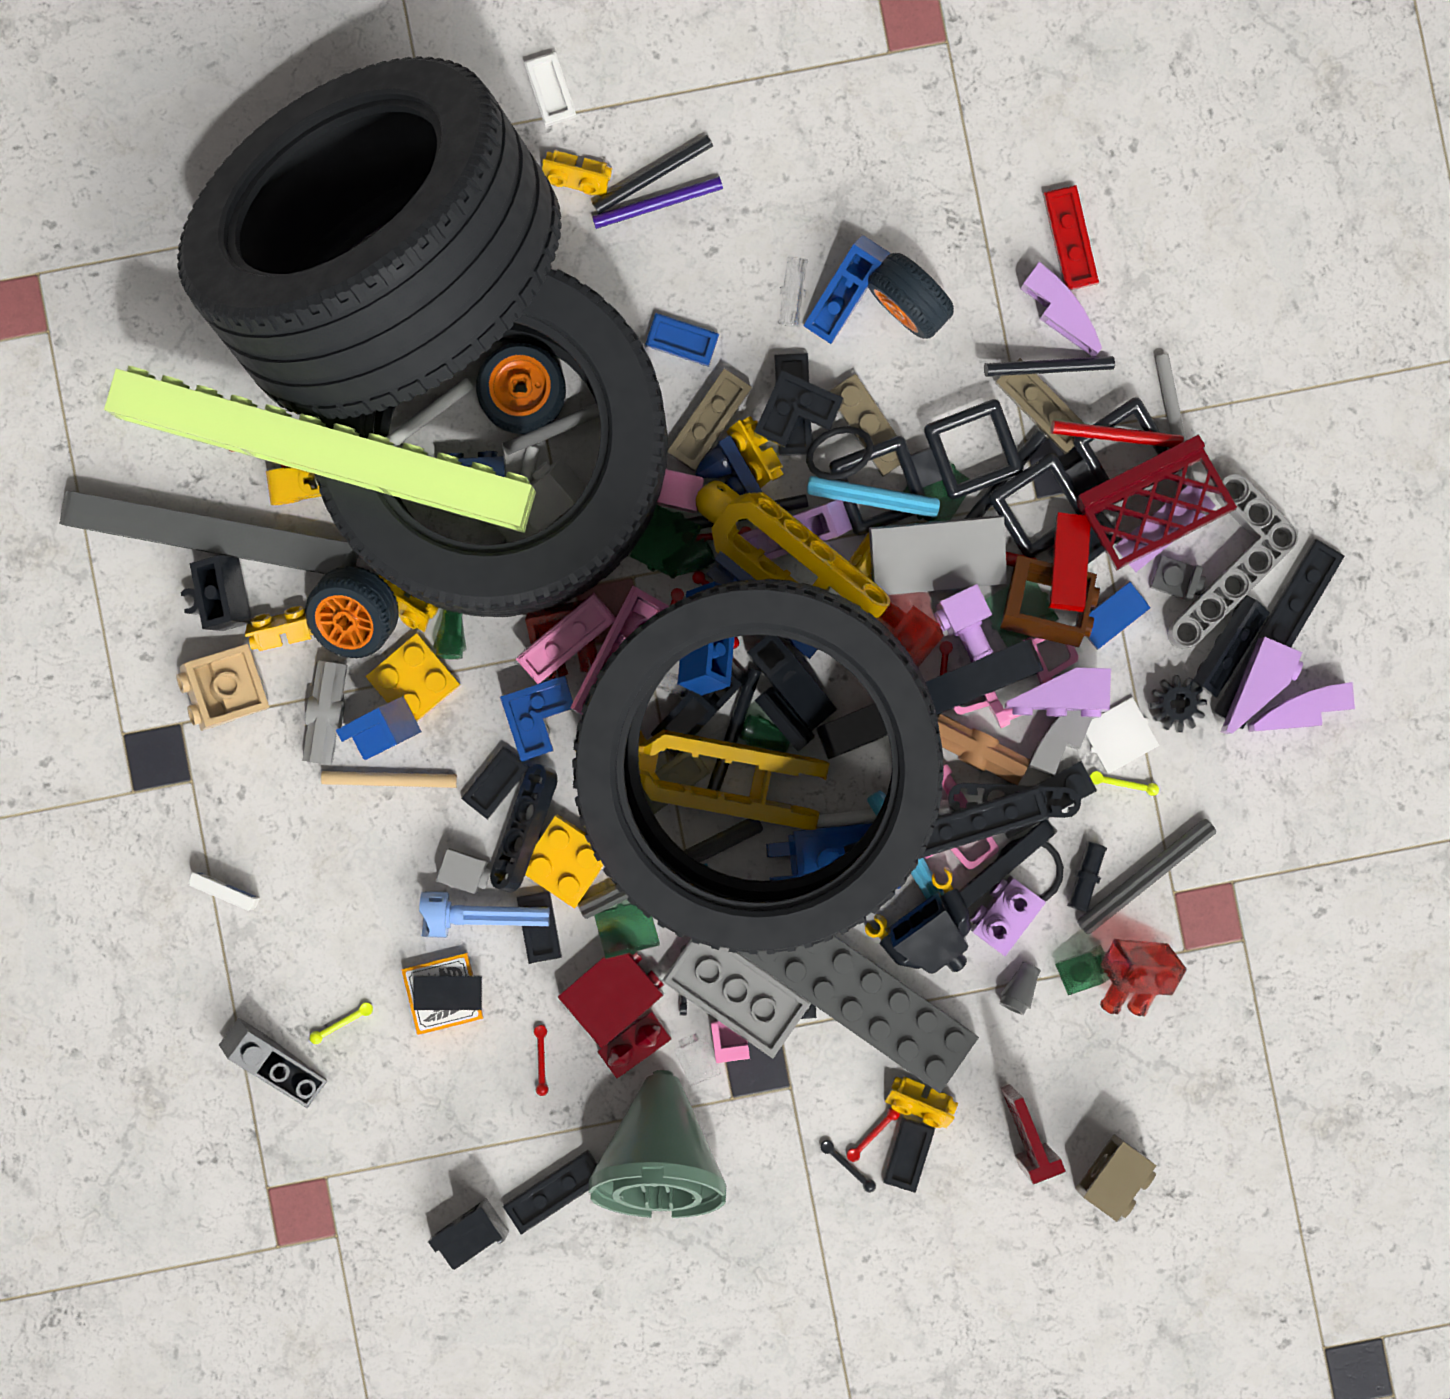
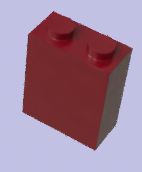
M620 942L558 995L559 1000L601 1049L664 996L661 988L665 984L652 969L646 973L640 966L639 962L642 960V957L631 944L624 947Z

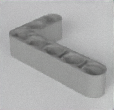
M1231 474L1222 479L1224 485L1227 482H1232L1239 487L1240 495L1238 499H1233L1237 509L1229 514L1255 541L1172 622L1168 628L1167 635L1170 643L1176 648L1185 649L1199 643L1297 544L1298 533L1295 527L1242 475ZM1215 493V498L1222 507L1225 506L1221 496ZM1251 506H1258L1263 511L1264 517L1261 523H1255L1250 519L1248 513ZM1275 530H1282L1287 535L1288 540L1285 547H1279L1274 543L1272 536ZM1252 553L1259 554L1263 558L1264 565L1260 571L1252 569L1249 565V557ZM1228 577H1234L1240 583V590L1236 595L1230 594L1225 589V581ZM1205 600L1213 602L1216 606V615L1212 619L1205 617L1201 612V605ZM1181 624H1187L1192 629L1193 636L1189 642L1181 641L1177 635V629Z

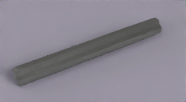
M1207 819L1200 821L1079 918L1077 923L1086 934L1094 932L1215 835L1217 831L1212 823Z

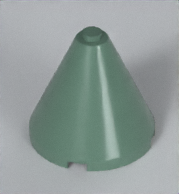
M656 1070L653 1072V1075L645 1079L589 1179L588 1193H591L590 1200L596 1205L613 1212L631 1216L652 1218V1211H672V1218H685L714 1212L725 1204L727 1185L679 1078L673 1076V1072Z

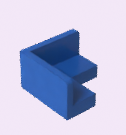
M567 677L555 678L501 696L500 699L520 760L525 762L531 758L553 752L554 749L544 719L572 710L570 707L573 703V698L568 686Z
M404 696L336 729L341 742L351 737L353 738L364 760L422 732Z

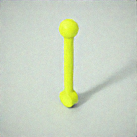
M1098 771L1090 774L1094 785L1106 783L1146 791L1150 796H1155L1159 793V786L1156 783L1145 785L1103 776Z
M365 1002L360 1006L359 1010L320 1032L313 1031L309 1037L310 1041L313 1044H319L322 1042L323 1037L360 1016H369L373 1012L372 1004Z

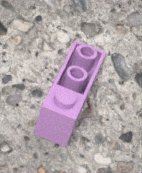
M1076 667L1008 700L1005 703V709H1012V715H1033V709L1047 710L1046 716L1064 717L1067 716L1068 710L1081 711V717L1099 718L1101 717V712L1110 710L1111 669Z

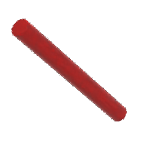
M1053 420L1050 427L1051 434L1172 448L1184 442L1183 435Z

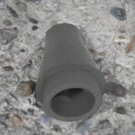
M1022 962L1019 970L1000 993L1002 999L999 1004L1010 1011L1024 1015L1027 1009H1031L1037 979L1041 970L1031 964Z

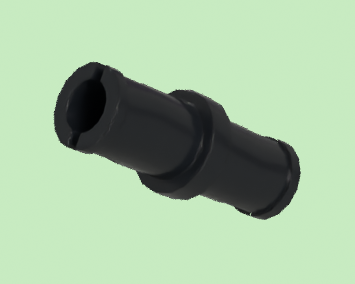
M1086 841L1079 870H1075L1073 875L1076 877L1069 903H1067L1068 907L1083 912L1089 911L1088 908L1095 885L1099 884L1101 877L1098 875L1107 847Z

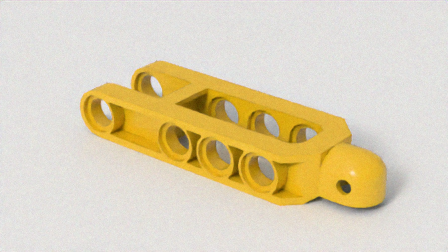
M721 481L709 482L698 491L695 499L696 507L706 519L714 524L711 530L715 551L717 553L722 551L756 580L780 579L798 583L790 576L791 572L787 569L783 571L764 555V550L755 548L738 534L739 530L736 527V523L739 519H748L817 575L818 578L813 586L828 591L830 588L834 589L842 597L859 605L861 609L872 614L875 618L880 617L889 606L890 599L882 588L764 492L739 495Z
M664 729L643 744H639L638 757L643 789L652 801L796 828L817 829L819 811L766 800L771 772L798 776L801 773L818 776L826 780L830 765L827 761ZM665 748L688 752L692 757L705 755L721 758L725 763L732 764V761L755 765L750 795L743 796L660 780L655 773L658 754L660 751H665Z

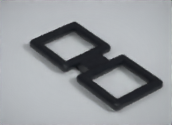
M1137 397L1130 399L1093 424L1114 427L1134 414L1143 431L1160 432L1143 402ZM1074 437L1073 444L1081 457L1065 468L1057 455L1050 453L989 494L991 504L997 514L1004 517L1005 527L1024 556L1033 558L1054 544L1055 528L1031 543L1005 499L1050 470L1075 513L1082 515L1077 506L1078 496L1110 480L1089 445L1095 439ZM1152 445L1158 455L1170 449L1169 447Z
M996 399L986 401L927 424L924 427V433L929 447L910 454L905 438L895 436L874 444L873 455L870 460L895 451L911 494L926 496L923 487L942 480L948 497L953 500L1013 478L1024 470L1000 402ZM990 415L1008 465L958 484L939 434ZM866 448L831 461L829 464L830 472H843L852 468L862 460L866 453ZM847 477L844 479H837L838 481L849 482ZM843 501L852 530L858 536L869 533V528L887 526L916 515L889 510L863 520L857 503Z

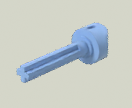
M432 891L421 892L419 911L424 917L421 935L423 937L447 938L451 924L549 926L550 909L545 907L452 906V902L449 901L448 892Z

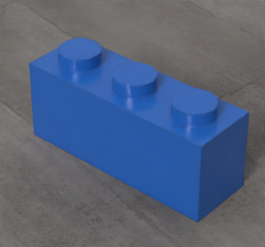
M714 581L686 591V598L721 584ZM735 637L709 643L679 660L677 684L700 695L729 687Z

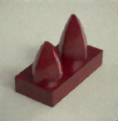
M652 1011L597 1052L616 1079H618L672 1040V1038Z

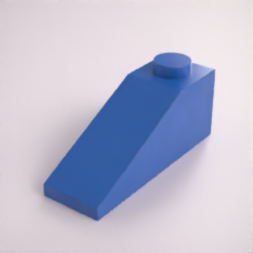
M862 235L852 245L803 326L832 344L868 290L869 276L875 272L890 252Z

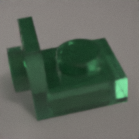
M1101 945L1055 964L1068 996L1104 984L1113 977L1112 959L1107 952H1104Z

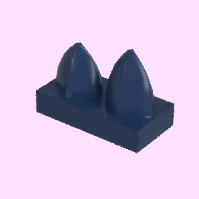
M731 436L719 441L716 447L705 455L697 467L695 475L702 478H720L730 474L731 478L724 484L728 485L739 495L762 492Z

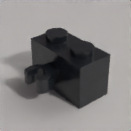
M216 555L189 563L194 589H184L181 592V596H193L194 604L192 607L184 609L185 614H199L202 629L226 631L251 624L239 558Z

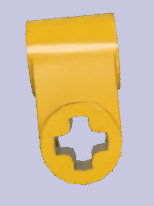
M292 467L266 471L271 505H284L304 499L321 497L319 485L317 489L309 484V480L314 479L315 475Z

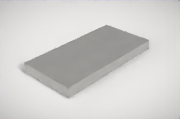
M1001 515L869 528L872 581L882 588L887 595L967 588L976 584L978 586L1007 584L1004 517Z
M691 938L662 979V982L773 1059L811 1003L739 952H728L729 948L723 947L716 950L712 949L711 946L701 943L698 945L691 942Z

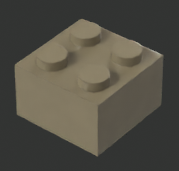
M1114 1134L1075 1189L1084 1199L1117 1222L1121 1216L1126 1218L1136 1204L1134 1197L1141 1188L1146 1190L1156 1176L1153 1170L1157 1165Z

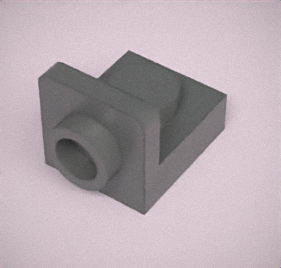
M1162 555L1160 556L1150 588L1189 601L1193 599L1194 594L1200 595L1206 577L1201 575L1203 571L1202 566H1192Z

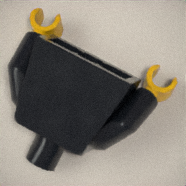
M944 867V871L949 878L946 883L938 882L935 874L933 873L932 875L934 886L942 889L944 895H941L939 892L935 893L888 928L887 920L881 914L874 916V920L880 925V930H875L868 922L865 925L866 934L872 938L878 937L881 940L879 944L897 965L914 969L922 968L929 974L936 973L944 966H947L952 972H958L966 965L967 958L963 953L969 947L966 936L970 932L969 910L958 889H953L951 885L953 875L949 868Z

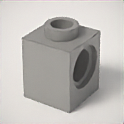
M447 849L436 881L477 894L479 888H486L491 870L486 869L488 864L486 860L453 849Z

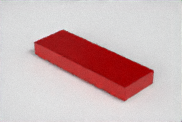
M1077 185L1044 192L1043 198L1063 283L1070 291L1099 284Z
M1057 513L1049 608L1083 612L1085 609L1091 528L1085 515Z

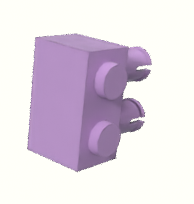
M978 584L942 600L936 605L937 611L933 615L941 632L947 630L950 636L955 634V637H960L971 659V663L994 652L980 626L983 623L982 621L990 617L992 613Z
M1011 875L1007 880L1002 879L993 887L990 892L993 896L992 900L986 908L981 905L970 919V922L973 923L970 930L1004 956L1008 954L1046 903Z

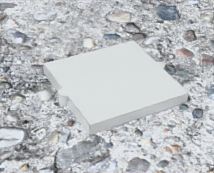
M1133 697L1102 713L1101 717L1093 718L1087 730L1086 737L1092 746L1091 752L1096 753L1107 774L1160 746L1148 726L1149 719L1143 717Z

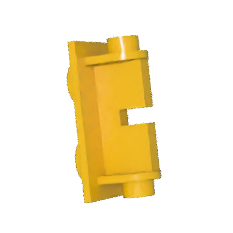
M554 150V153L547 152L546 158L543 159L542 171L551 185L579 190L588 195L604 196L607 194L608 181L611 179L613 168L608 167L606 162L584 158L582 167H577L578 156Z
M749 416L742 421L738 420L726 432L728 436L732 437L759 487L762 488L771 480L774 481L784 475L781 470L783 465L772 447L761 451L759 446L767 443L768 440L765 438L758 439L754 436L758 421H754Z
M379 575L388 584L391 591L394 592V596H396L401 621L412 629L418 628L425 632L429 620L434 618L439 608L421 601L412 595L407 598L404 596L405 591Z
M295 606L288 608L283 614L275 616L261 614L252 618L251 624L246 625L245 631L246 637L250 636L249 643L251 649H258L260 652L283 645L280 634L286 633L289 644L312 639L313 634L310 632L306 622L307 619L305 618V608Z
M897 1076L894 1078L891 1086L893 1090L884 1101L892 1105L893 1110L904 1115L913 1114L923 1118L925 1124L934 1128H947L955 1118L953 1115L958 1106V1102L953 1101L952 1096L942 1092L939 1093L931 1088L926 1099L921 1097L925 1087L924 1084L905 1076L902 1079Z

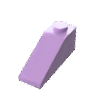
M833 500L792 515L823 541L838 537L852 530L846 509L841 500ZM759 528L740 534L755 548L764 550V555L770 560L788 554L785 549Z
M1267 637L1258 638L1220 732L1233 734L1290 684L1291 679L1296 681L1303 667V662L1299 661L1303 652Z

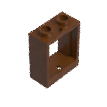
M1018 555L1012 571L1000 629L1079 648L1084 636L1090 637L1094 624V617H1090L1089 612L1090 607H1096L1099 599L1100 588L1095 587L1097 574L1087 572L1085 609L1083 612H1078L1074 627L1020 614L1026 581L1051 586L1052 563Z

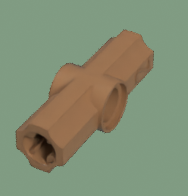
M939 714L937 719L942 748L958 755V759L984 772L987 770L1011 784H1019L1028 768L1030 759L999 744V740L975 728L971 730L961 725V723Z

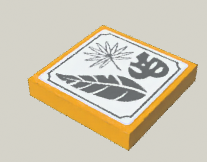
M468 952L401 969L417 1035L484 1018L482 1010H414V976L473 975Z

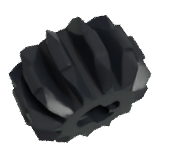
M1179 675L1172 677V686L1166 679H1162L1159 683L1164 692L1157 689L1151 691V695L1158 698L1159 702L1149 703L1148 707L1150 709L1159 708L1160 710L1152 719L1156 722L1165 717L1166 719L1162 727L1164 730H1169L1174 722L1177 733L1183 732L1184 722L1190 729L1195 728L1196 723L1192 716L1199 719L1205 716L1202 711L1197 709V706L1207 705V700H1197L1196 695L1200 694L1203 688L1199 686L1191 691L1193 679L1190 677L1186 678L1182 686ZM1176 695L1180 696L1179 700L1184 699L1185 707L1180 708L1179 713L1175 712L1177 708H1171L1170 705L1171 701L1176 700Z

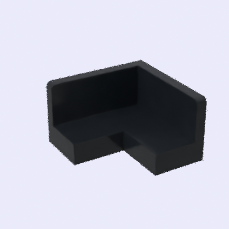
M781 371L756 426L754 436L758 439L765 438L782 447H786L799 417L830 431L839 410L842 408L844 398L785 371Z
M485 1198L432 1235L428 1243L435 1253L440 1251L451 1269L455 1270L494 1242L498 1244L504 1242L509 1230L488 1199Z

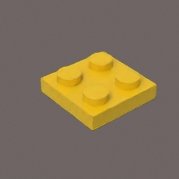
M417 633L365 676L387 703L404 696L417 722L461 685Z
M557 814L536 844L525 876L575 909L604 865L601 860L597 862L594 857V851L586 840V833Z

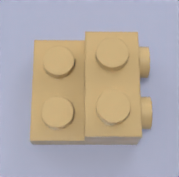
M248 644L189 661L179 667L181 673L176 675L179 689L182 693L188 692L192 704L187 706L189 719L193 725L199 724L201 731L270 708Z

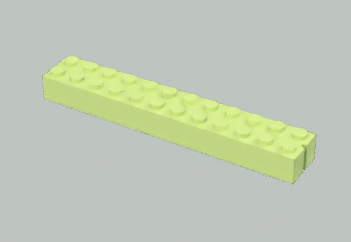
M128 366L127 371L115 369L104 410L120 420L525 533L536 494L533 486L530 485V481L525 476L507 472L506 477L495 475L496 472L493 471L492 467L475 462L472 463L471 468L462 466V462L458 461L459 458L444 453H438L437 458L427 456V452H424V448L408 443H403V447L398 448L393 446L394 443L389 442L390 439L369 433L368 439L359 437L360 434L355 432V429L340 424H334V428L330 429L325 427L326 424L321 423V420L318 418L300 414L298 420L291 418L292 415L286 413L287 410L268 404L265 405L264 410L257 408L258 405L252 403V400L237 395H231L230 400L223 398V395L218 394L217 390L197 385L196 390L189 389L190 386L183 384L182 380L162 375V379L159 381L155 379V376L150 375L149 371L134 366Z

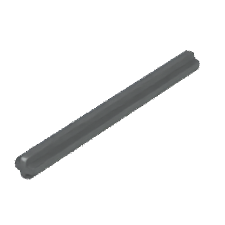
M746 819L684 851L698 862H702L761 833L763 827L759 820ZM613 885L579 902L578 908L582 916L588 919L628 899V896L624 891L619 892L615 888L616 885Z

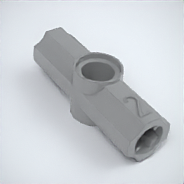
M318 661L313 695H310L306 708L305 724L308 727L302 761L332 765L336 747V729L342 726L345 702L342 698L348 665Z

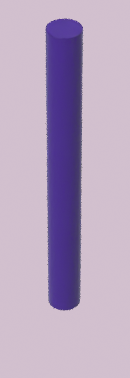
M720 176L592 216L595 228L599 229L722 190L723 185Z

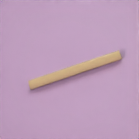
M322 771L321 784L457 788V774Z

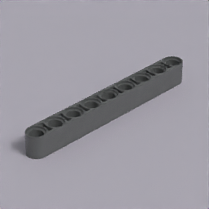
M65 491L59 524L84 530L321 574H327L331 570L342 566L356 567L358 558L356 552L347 542L73 491Z

